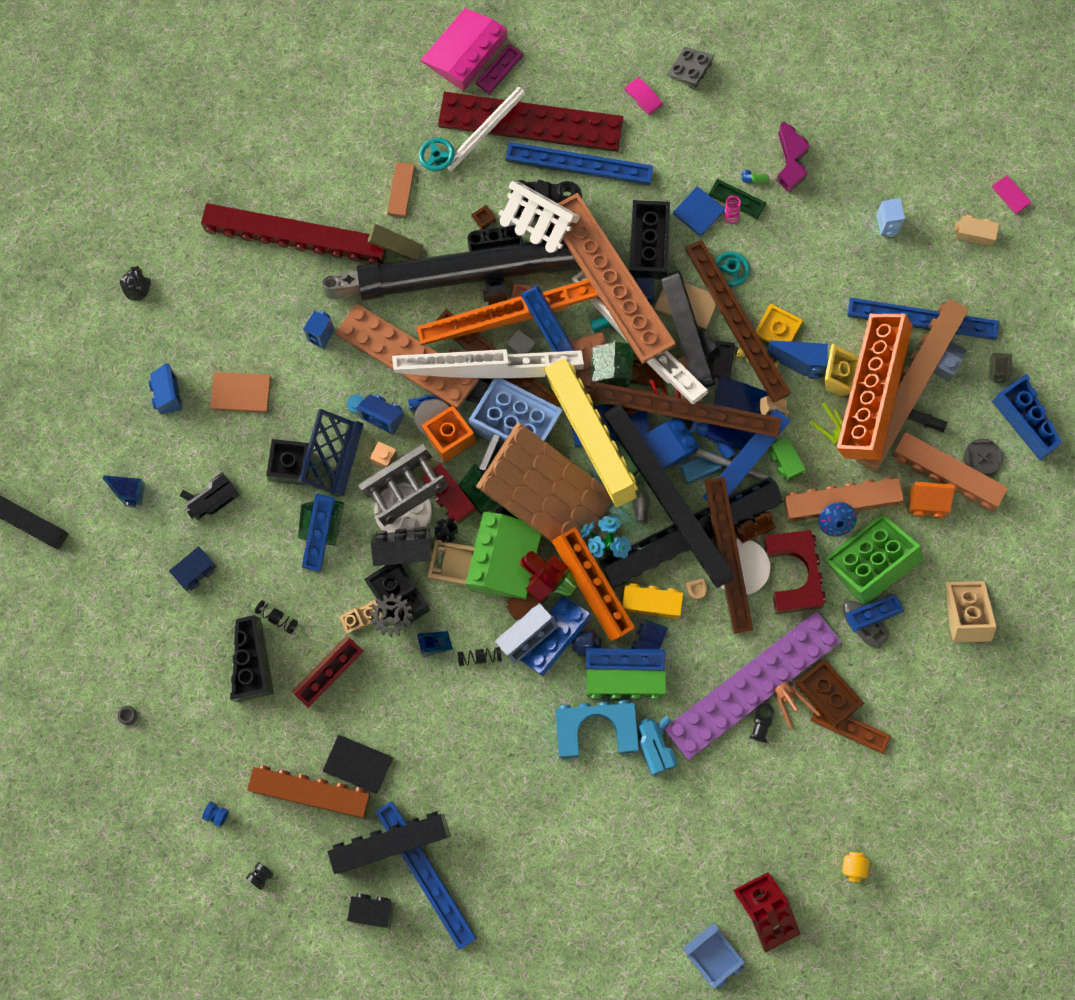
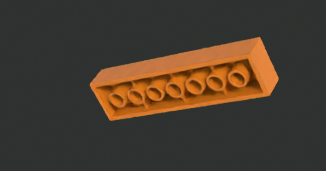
M870 314L837 445L838 451L845 459L881 460L913 327L906 314Z

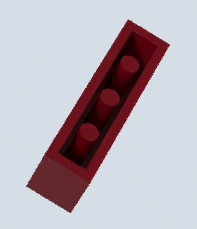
M346 635L292 690V693L309 708L364 651Z

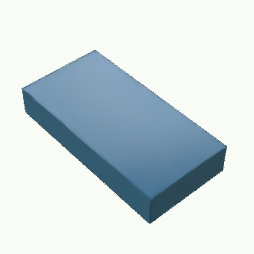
M700 457L681 465L680 470L687 484L722 470V466Z

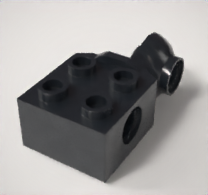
M535 180L534 182L516 181L556 203L576 193L582 198L580 187L571 181H563L559 184H551L543 180ZM570 192L571 195L565 196L563 193ZM524 197L523 200L528 202L529 199ZM520 206L515 217H521L524 206ZM539 206V209L543 211L544 207Z

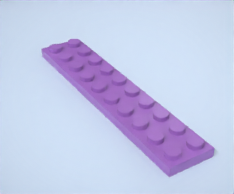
M817 611L663 730L688 761L775 694V689L785 682L789 683L837 646L841 640Z

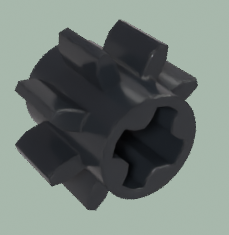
M449 518L437 521L438 526L434 527L435 536L442 540L443 543L455 540L454 535L458 534L457 524Z

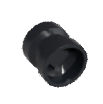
M258 862L255 865V870L249 873L246 879L262 890L266 880L271 879L274 874Z

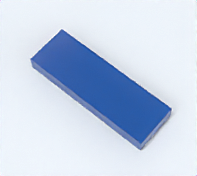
M896 594L850 611L846 613L845 617L853 632L899 615L904 612V609Z

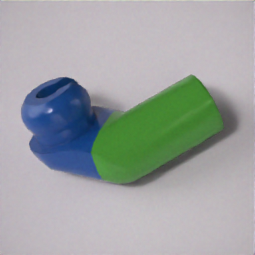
M744 170L741 173V179L744 183L765 184L769 182L768 174H751L750 170Z

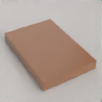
M214 372L210 409L268 413L271 376Z

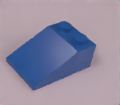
M770 341L767 349L770 358H774L775 361L779 360V363L803 376H808L810 379H819L823 376L827 367L828 344Z
M677 417L642 436L664 470L689 459L700 448L681 418Z

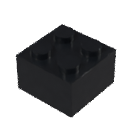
M272 439L266 473L269 482L306 485L298 481L309 443ZM309 470L307 471L305 479L307 480L309 476Z
M357 893L356 897L351 896L347 921L390 929L395 904L390 903L391 899L377 896V900H372L371 896L367 894Z

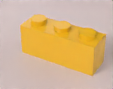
M630 583L629 586L625 585L622 606L628 613L679 619L683 593L673 588H668L665 591L659 590L660 588L657 586L642 588L639 584Z

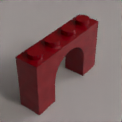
M811 530L765 535L763 540L768 558L787 555L797 557L805 564L808 572L807 582L802 587L794 590L774 592L772 596L775 614L821 609L824 603H826V595L821 590L823 577L822 573L818 572L817 565H820L819 554H815L814 547L817 546L816 536L812 535Z

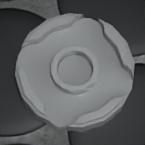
M438 399L422 402L415 413V423L418 429L426 435L421 425L448 409L449 406L444 401Z

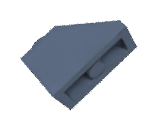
M950 342L933 373L950 382L967 350Z

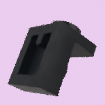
M479 378V381L465 400L479 404L487 391L488 385L491 384V379Z

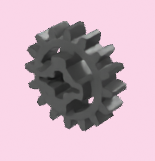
M391 594L390 598L383 595V601L377 599L378 605H372L375 612L370 613V616L374 618L371 620V623L376 625V631L381 630L383 636L386 632H388L389 637H392L393 633L400 636V630L406 632L405 626H411V622L408 619L413 618V615L409 613L412 611V608L407 606V600L402 602L400 595L397 599H395L394 594ZM382 610V611H383L382 617H380V620H379V613H380V611ZM404 611L403 621H401V614H403ZM389 613L394 614L395 617H394V618L389 617L388 614H389Z

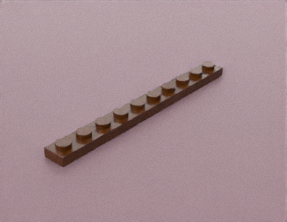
M703 240L686 246L685 251L772 403L790 396V390Z
M595 381L592 383L590 394L591 400L611 405L620 404L626 408L778 437L782 419L780 417L708 403L696 402L692 404L687 399Z

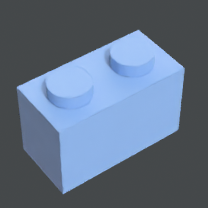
M900 198L881 202L876 214L881 235L891 237L899 233L905 220Z

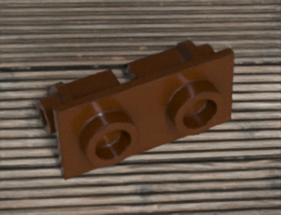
M763 512L762 515L753 520L738 524V527L734 530L741 543L743 544L776 528L771 520L773 519L770 512Z

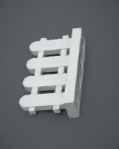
M511 181L508 188L514 191L508 194L507 197L510 198L505 210H501L499 213L501 215L500 224L504 227L511 226L512 222L517 224L515 227L517 235L523 236L527 231L531 232L530 240L533 244H540L542 240L547 241L545 248L549 253H555L558 248L562 249L563 244H561V241L566 231H571L572 229L569 226L570 223H577L580 216L526 185ZM524 197L529 199L528 202L523 200ZM522 205L525 208L520 219H517L515 216ZM539 206L544 207L543 211L539 209ZM537 213L540 217L535 228L530 225ZM554 215L560 216L559 219H556ZM551 222L556 225L549 237L546 235V232Z

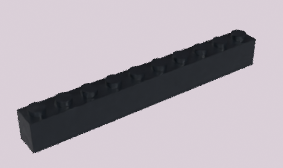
M767 477L728 497L734 527L738 526V524H743L751 518H756L763 512L774 509L784 502L777 482L771 477ZM707 507L695 513L694 516L711 539L714 537L710 509ZM673 524L630 545L631 550L628 551L626 558L615 557L612 554L600 560L599 563L607 581L614 587L624 584L626 580L632 577L640 576L642 572L648 569L658 567L660 563L666 560L674 559L682 552L690 551V548Z

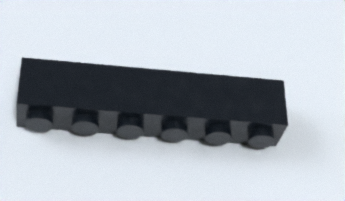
M438 811L426 814V819L419 820V817L408 820V825L402 827L400 824L388 827L389 831L384 833L381 830L371 832L369 838L363 839V836L351 839L352 843L345 845L344 842L332 845L333 849L327 852L333 873H343L451 837L445 814H438Z

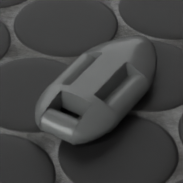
M845 601L843 604L844 616L846 613L861 608L864 605L856 601ZM882 621L855 632L866 644L874 648L880 647L889 638L888 630ZM880 631L881 635L874 640L872 636Z

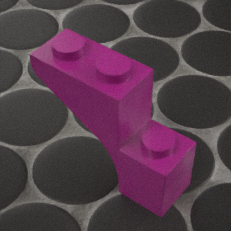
M783 121L780 124L778 136L786 160V166L778 174L776 181L790 193L806 178L807 172L805 167L797 162L808 153L810 145L804 137H800L796 133L792 125H788Z

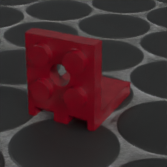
M769 872L733 890L736 898L751 919L765 953L801 934L789 901ZM764 894L762 897L756 898V896ZM780 925L777 929L773 930L775 926Z

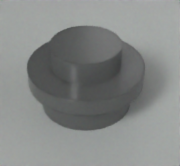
M124 706L118 712L119 722L126 726L134 724L138 718V713L132 706Z

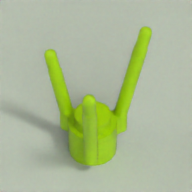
M824 402L822 404L837 427L832 432L834 436L812 420L809 423L835 444L839 441L843 419L836 408L834 409L835 417Z

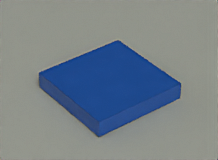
M697 186L673 211V215L701 237L725 212V208Z

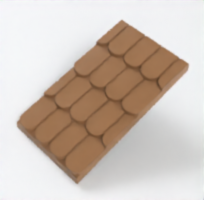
M516 423L476 485V488L550 542L574 527L582 535L580 533L582 527L585 524L590 525L592 521L595 522L591 530L594 532L598 521L604 516L612 502L604 485L519 423ZM590 535L584 539L585 544L591 537Z

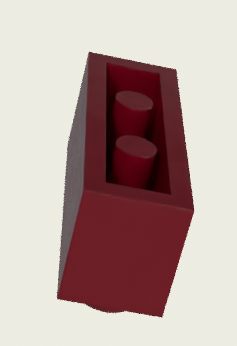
M440 463L433 468V471L437 477L443 475L449 486L441 493L435 494L437 497L434 500L440 507L445 506L448 510L445 514L451 521H456L459 525L477 510ZM427 474L422 477L425 481L423 483L424 486L431 482Z

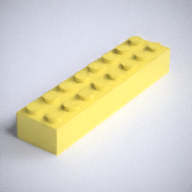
M564 358L544 368L551 388L615 507L618 508L636 499L635 491L638 488L635 484V478L631 472L629 473L624 458L620 457L614 440H611L606 425H603L598 410L594 409L593 402L589 394H586L581 379L577 378L572 363L568 364Z

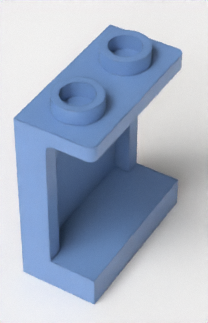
M715 923L711 924L682 948L712 988L717 986L720 989L728 982V976L732 973L737 975L744 969L742 965L745 961L722 935Z

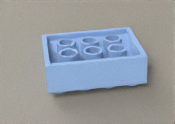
M494 378L469 418L468 426L473 433L491 442L494 434L506 440L516 423H519L547 443L563 409L502 378Z

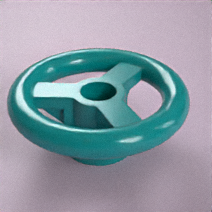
M444 138L429 139L419 150L421 165L430 171L446 169L451 165L455 157L453 145ZM435 143L444 144L449 149V152H442L437 149ZM430 146L432 150L431 157L426 162L424 153Z
M730 251L722 253L716 258L715 263L719 270L727 272L734 280H726L729 287L741 285L746 281L750 273V266L742 254ZM727 257H735L727 259L725 265H719L723 259ZM740 261L744 265V274L741 278L737 274Z

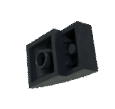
M401 564L385 565L364 579L376 599L383 601V595L390 598L391 594H394L395 599L400 595L402 602L407 600V606L412 608V611L409 613L413 615V618L408 619L411 623L431 611ZM404 611L403 614H401V621H403ZM391 613L388 614L389 617H392V618L395 617L394 614H391Z

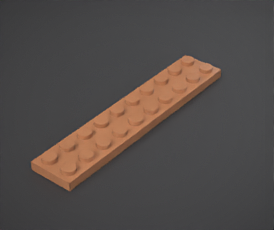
M576 193L559 202L558 204L580 216L577 223H570L569 226L572 229L571 231H566L562 239L641 363L644 364L673 348L676 344L580 195ZM554 215L556 219H559L560 216Z

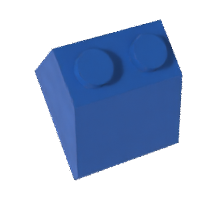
M169 363L164 364L150 374L151 380L148 381L150 391L154 392L155 397L152 398L153 408L157 409L160 414L182 410L176 374Z
M369 394L357 406L360 418L394 435L404 418L402 408L397 404L392 403L391 405L385 402L386 400L379 395L373 396Z

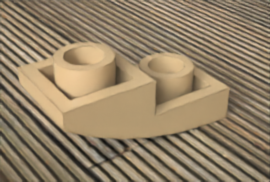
M377 600L339 616L347 634L372 624L371 620L374 618L370 616V613L375 612L372 605L377 606ZM382 610L379 613V620L382 617Z

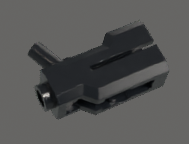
M223 472L210 480L208 488L199 494L192 495L185 490H182L180 493V497L188 501L186 503L188 507L185 509L192 519L196 517L197 520L206 514L214 515L240 496Z

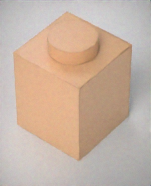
M378 441L370 457L371 463L384 469L395 461L397 457L396 449Z

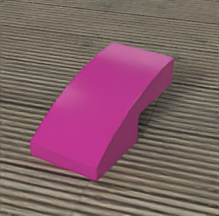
M639 77L624 87L626 93L636 100L638 106L648 115L663 105L659 97Z

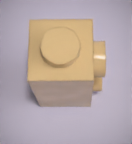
M966 215L962 216L959 222L956 221L954 232L957 233V240L992 247L996 241L999 223L990 219L981 220L974 216Z

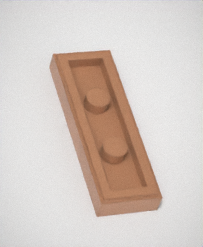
M396 162L387 214L390 216L406 218L415 168L414 164Z

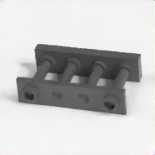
M424 444L359 484L366 497L373 496L382 512L377 515V518L384 527L392 524L397 518L435 494L441 493L449 486L444 476L440 475L437 477L428 463L432 456ZM420 465L431 481L423 487H420L411 472ZM404 475L414 490V493L406 498L395 482ZM387 486L390 487L398 503L390 508L387 507L379 493L380 490Z

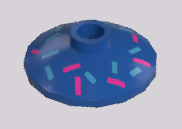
M843 502L833 503L822 510L819 516V526L829 536H842L854 528L857 515L854 508L849 504Z

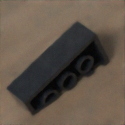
M252 615L236 619L230 700L241 702L272 695L274 691L261 618Z

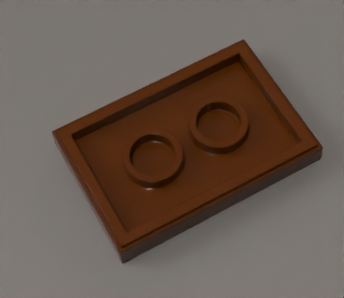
M825 659L795 683L834 729L864 704Z

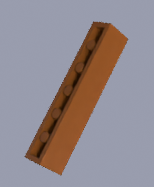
M259 765V768L253 767L247 788L249 792L365 819L370 800V794L366 793V789L355 787L354 791L347 789L348 785L336 783L335 786L329 785L328 781L317 778L316 781L309 780V776L298 774L297 777L290 776L289 771L279 769L278 772L270 771L271 767Z

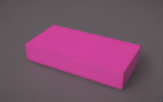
M1008 175L992 186V189L1015 214H1018L1031 203Z

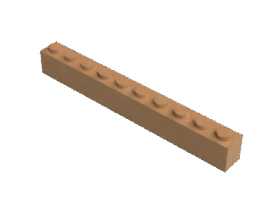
M950 298L946 304L942 302L937 311L940 315L937 319H932L928 326L931 329L929 334L924 333L919 342L922 345L920 350L915 349L910 358L913 360L910 366L906 365L901 374L904 378L898 385L881 460L857 459L856 462L877 472L969 308Z

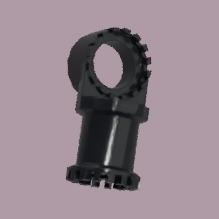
M763 703L757 707L754 718L755 726L752 735L749 737L750 739H756V741L759 739V742L767 743L768 727H771L774 716L772 705ZM761 707L769 708V717H761L759 713Z

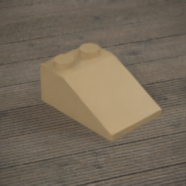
M985 581L946 582L949 627L953 643L992 642L997 627Z

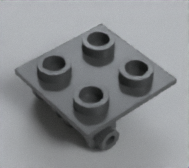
M684 47L667 76L689 82L688 86L694 89L699 86L700 79L704 78L708 68L712 65L714 55Z

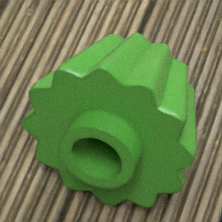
M569 570L564 573L553 589L554 593L569 597L577 588V584Z

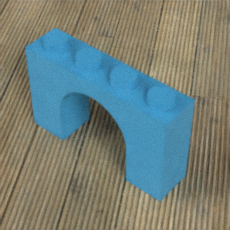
M629 700L618 701V704L610 705V702H600L598 706L584 703L579 704V707L571 708V705H561L559 709H555L559 759L579 757L578 729L583 721L595 716L603 717L613 724L616 730L618 754L638 753L635 705L630 703Z

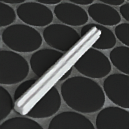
M518 87L455 152L453 162L447 167L449 171H452L525 96V91L522 88Z

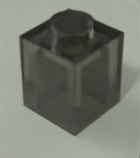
M993 353L989 358V380H994L995 383H1005L1012 376V354Z

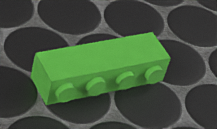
M665 670L586 671V696H590V699L600 700L602 696H610L612 700H620L622 696H630L632 700H640L642 696H650L651 700H659L661 696L666 694Z

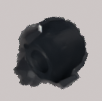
M139 266L130 267V270L120 278V285L128 299L131 301H141L149 292L151 279L144 277Z

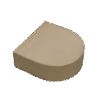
M705 578L685 583L688 595L692 599L701 600L705 597L707 593Z

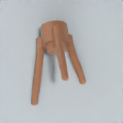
M788 682L782 683L775 689L776 699L780 704L789 729H792V724L784 702H789L794 711L798 712L799 710L792 700L795 697L794 694L817 716H821V713L794 686H790Z

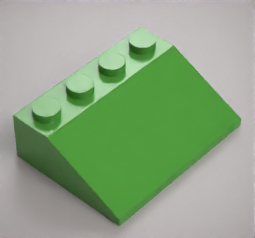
M483 512L465 584L471 592L526 600L528 595L526 587L530 583L528 579L531 574L520 565V560L529 551L538 554L542 535L520 519L503 514Z
M882 513L824 558V561L852 595L865 606L921 562L924 557L921 546Z

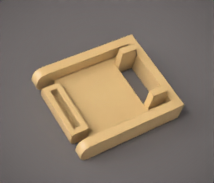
M435 540L432 561L430 562L427 576L428 579L467 586L465 583L475 547L449 542L443 543L442 541ZM437 552L445 553L442 569L434 568Z

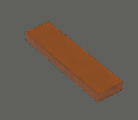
M813 713L810 719L815 724L881 754H884L891 735L851 717H848L835 729L822 714L817 716Z

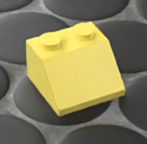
M835 344L831 345L825 376V389L839 397L849 395L859 357Z

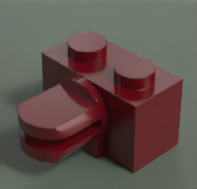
M529 551L520 560V565L531 574L528 579L530 583L526 590L539 601L553 591L568 569L555 555L545 562L535 552Z

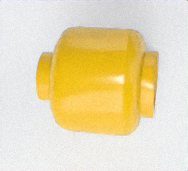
M850 852L849 855L844 857L842 872L845 876L849 877V881L861 882V879L869 876L870 860L866 857V854Z

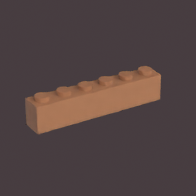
M907 432L904 433L892 454L898 463L910 465L913 471L928 475L929 479L935 483L941 482L943 484L955 485L954 492L957 491L963 494V497L968 501L978 502L980 507L987 511H994L999 506L1008 489L1005 485Z
M885 477L881 479L882 481L878 482L866 480L863 484L859 485L847 483L844 487L840 488L828 486L825 490L821 491L810 489L806 493L801 494L799 492L788 493V496H785L783 500L787 522L819 518L823 509L837 502L849 504L854 508L855 512L901 505L903 495L899 478Z

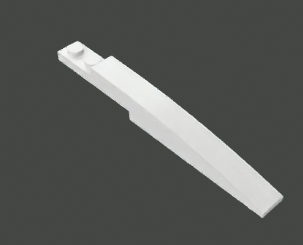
M581 271L572 278V281L576 283L586 280L587 277ZM599 297L590 299V302L626 340ZM668 351L647 361L668 384L671 383L692 404H695L708 394L707 389Z
M507 349L392 356L394 373L439 377H546L544 368L564 358L568 364L572 363L575 370L584 369L581 350L507 355Z

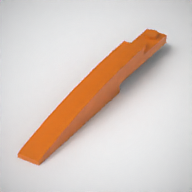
M588 279L542 292L554 313L568 309L567 306L599 297ZM519 296L417 326L416 328L420 344L422 345L479 333L530 320L534 317L523 298Z

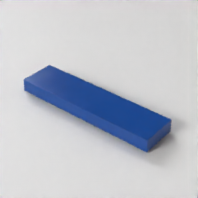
M536 285L521 293V297L553 352L575 351L540 287Z
M318 493L315 495L302 568L318 572L322 570L335 497Z
M586 648V669L665 670V650Z

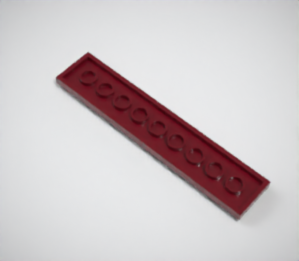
M444 92L438 127L475 132L505 100ZM518 102L488 134L618 152L623 116Z

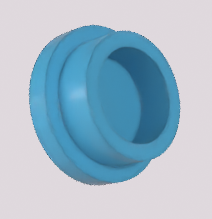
M352 395L347 400V407L350 412L359 413L357 406L364 400L361 395Z

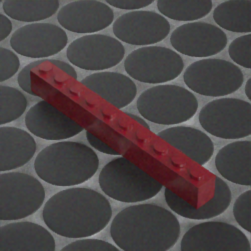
M206 203L201 220L203 229L209 234L223 233L224 236L230 238L238 236L246 241L254 239L259 240L262 244L275 243L282 248L291 246L299 251H306L307 249L319 255L328 253L335 258L349 257L350 260L356 262L364 260L369 264H383L386 254L385 249L368 242L370 234L220 205Z

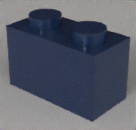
M198 546L170 569L169 572L187 592L189 589L194 590L200 584L199 581L202 578L211 576L215 571L216 565Z

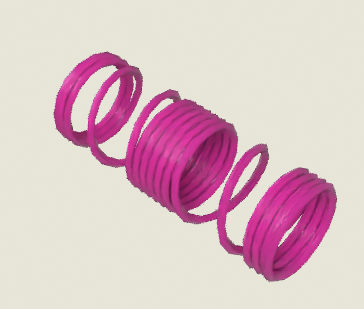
M731 195L726 200L725 220L729 224H734L739 220L741 200L738 196Z

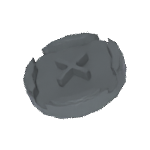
M981 438L974 440L967 446L963 459L969 467L989 476L999 469L1002 464L1003 455L999 446H996L993 441Z

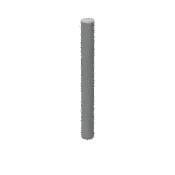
M698 449L695 454L698 457L725 467L732 462L702 449ZM754 469L747 473L748 476L759 480L769 477V475Z

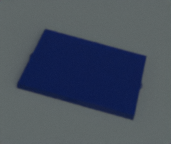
M721 375L713 405L762 414L760 411V399L768 396L766 391L750 386L747 383ZM708 424L705 438L742 450L755 433Z

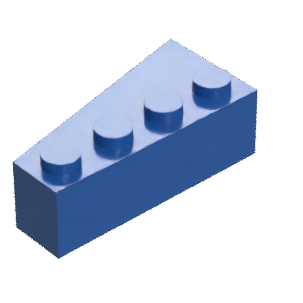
M1026 374L1001 391L992 403L1036 457L1042 460L1062 442L1052 422L1048 420L1045 414L1046 410L1043 405L1041 406L1037 398L1038 394L1035 388H1032L1029 382L1030 378Z

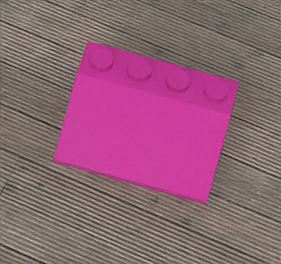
M464 8L421 59V62L464 91L507 40V29L489 17Z

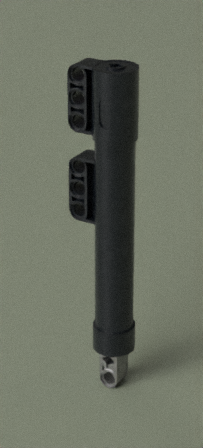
M552 223L546 232V235L549 237L554 229ZM511 225L509 227L503 226L470 232L467 237L468 252L385 264L357 266V271L326 276L322 280L325 296L328 299L361 296L363 301L383 298L384 295L581 268L563 240L561 241V244H563L562 249L558 248L555 253H549L545 248L547 241L542 240L540 244H533L532 242L523 243L522 235H517L515 232L516 226Z

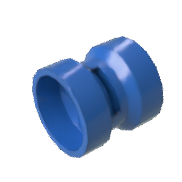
M210 801L203 812L202 819L207 822L211 821L220 828L224 824L229 810L224 807L219 808L216 803Z

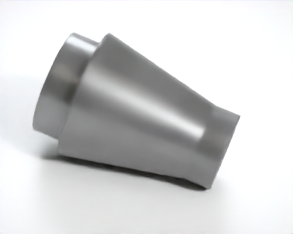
M636 493L637 498L632 500L636 521H647L650 498H648V493Z

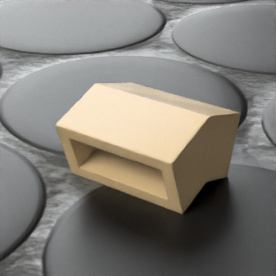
M769 396L760 399V411L762 414L770 416L776 408L786 417L789 414L787 400L781 399L772 403Z

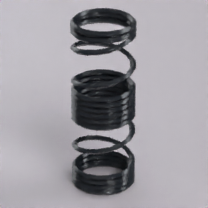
M261 600L254 612L260 614L263 611V618L268 617L269 622L274 625L277 624V627H281L283 624L278 626V622L284 613L274 607L271 613L264 617V611L268 603L261 610L265 604V601ZM288 616L284 622V631L291 634L294 631L293 628L297 627L298 621L293 619L289 623L287 630H285L286 623L290 617Z
M500 647L494 648L493 660L488 648H486V654H484V649L475 650L476 662L472 651L469 650L468 664L463 651L457 652L459 666H464V661L467 666L469 665L470 652L475 665L486 664L487 650L493 663L495 661V651L497 652L498 662H501Z

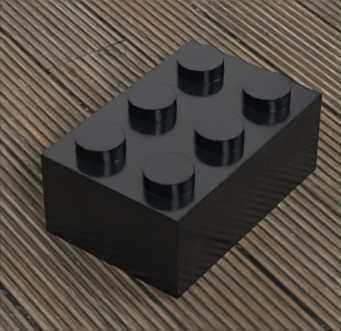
M417 527L412 531H407L406 529H396L395 532L387 533L386 530L377 531L376 534L372 535L371 540L373 566L432 561L430 529Z

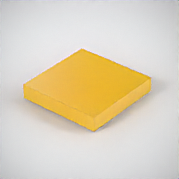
M770 303L755 332L759 339L767 344H770L771 340L792 342L804 320Z

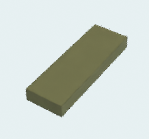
M377 224L372 225L368 239L369 243L408 260L420 259L424 246Z

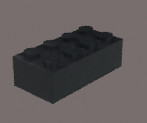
M633 200L629 272L633 278L661 280L662 276L667 275L670 202Z

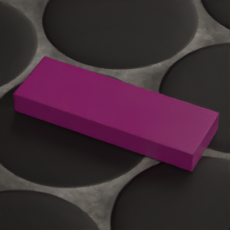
M509 43L475 84L490 95L524 56L523 53Z

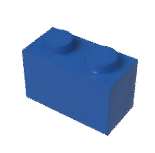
M315 310L303 328L307 341L322 349L325 348L335 331L330 316L323 311L319 313Z

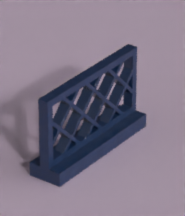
M319 409L298 482L328 492L335 497L344 496L364 423L354 422ZM323 415L329 418L332 425L324 428L321 422ZM341 422L348 425L346 432L343 434L340 433L337 424ZM331 427L334 428L337 435L332 440H330L326 432ZM320 433L323 434L326 443L319 446L316 440L317 435ZM339 439L342 447L340 451L336 452L332 442ZM326 445L329 446L332 455L325 458L321 450ZM315 451L318 452L321 461L314 464L311 458L312 453ZM332 457L335 458L337 463L336 468L333 470L330 469L327 460ZM321 463L324 464L327 473L322 476L319 475L316 468ZM310 469L313 470L316 479L313 481L305 479L307 471ZM327 475L332 480L330 488L326 487L322 481V478Z

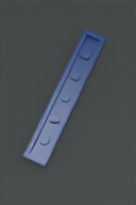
M776 408L770 416L782 418L779 436L791 420ZM755 433L719 476L725 477L728 496L777 437ZM705 493L703 498L708 501L707 493Z

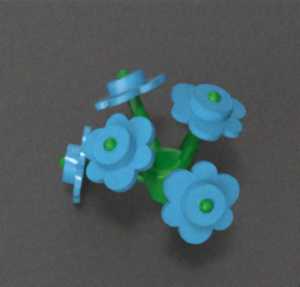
M606 516L602 518L603 520L598 521L601 531L607 532V538L604 540L591 531L594 527V521L590 525L585 524L582 527L580 533L583 540L588 535L593 537L588 540L587 547L594 558L602 557L604 551L614 554L615 557L626 558L628 556V551L631 550L629 539L627 537H616L615 541L613 540V533L621 527L618 518Z

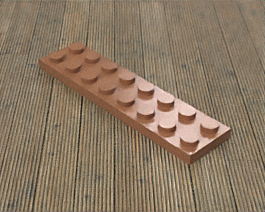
M359 304L355 305L335 332L338 337L392 370V356L438 353L425 344L421 345L420 341ZM398 373L447 404L454 406L457 410L479 381V378Z

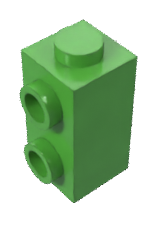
M789 437L776 438L771 444L768 454L772 462L776 461L779 467L777 468L779 476L785 478L786 482L803 475L806 469Z

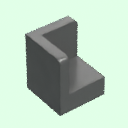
M519 329L506 343L507 349L513 354H528L535 346V342Z

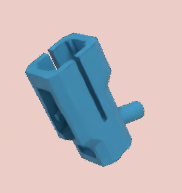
M665 716L658 724L655 720L651 721L650 718L640 721L638 726L641 735L639 745L651 775L661 773L664 769L666 771L676 767L678 763L671 748L665 746L662 738V730L671 723V720Z

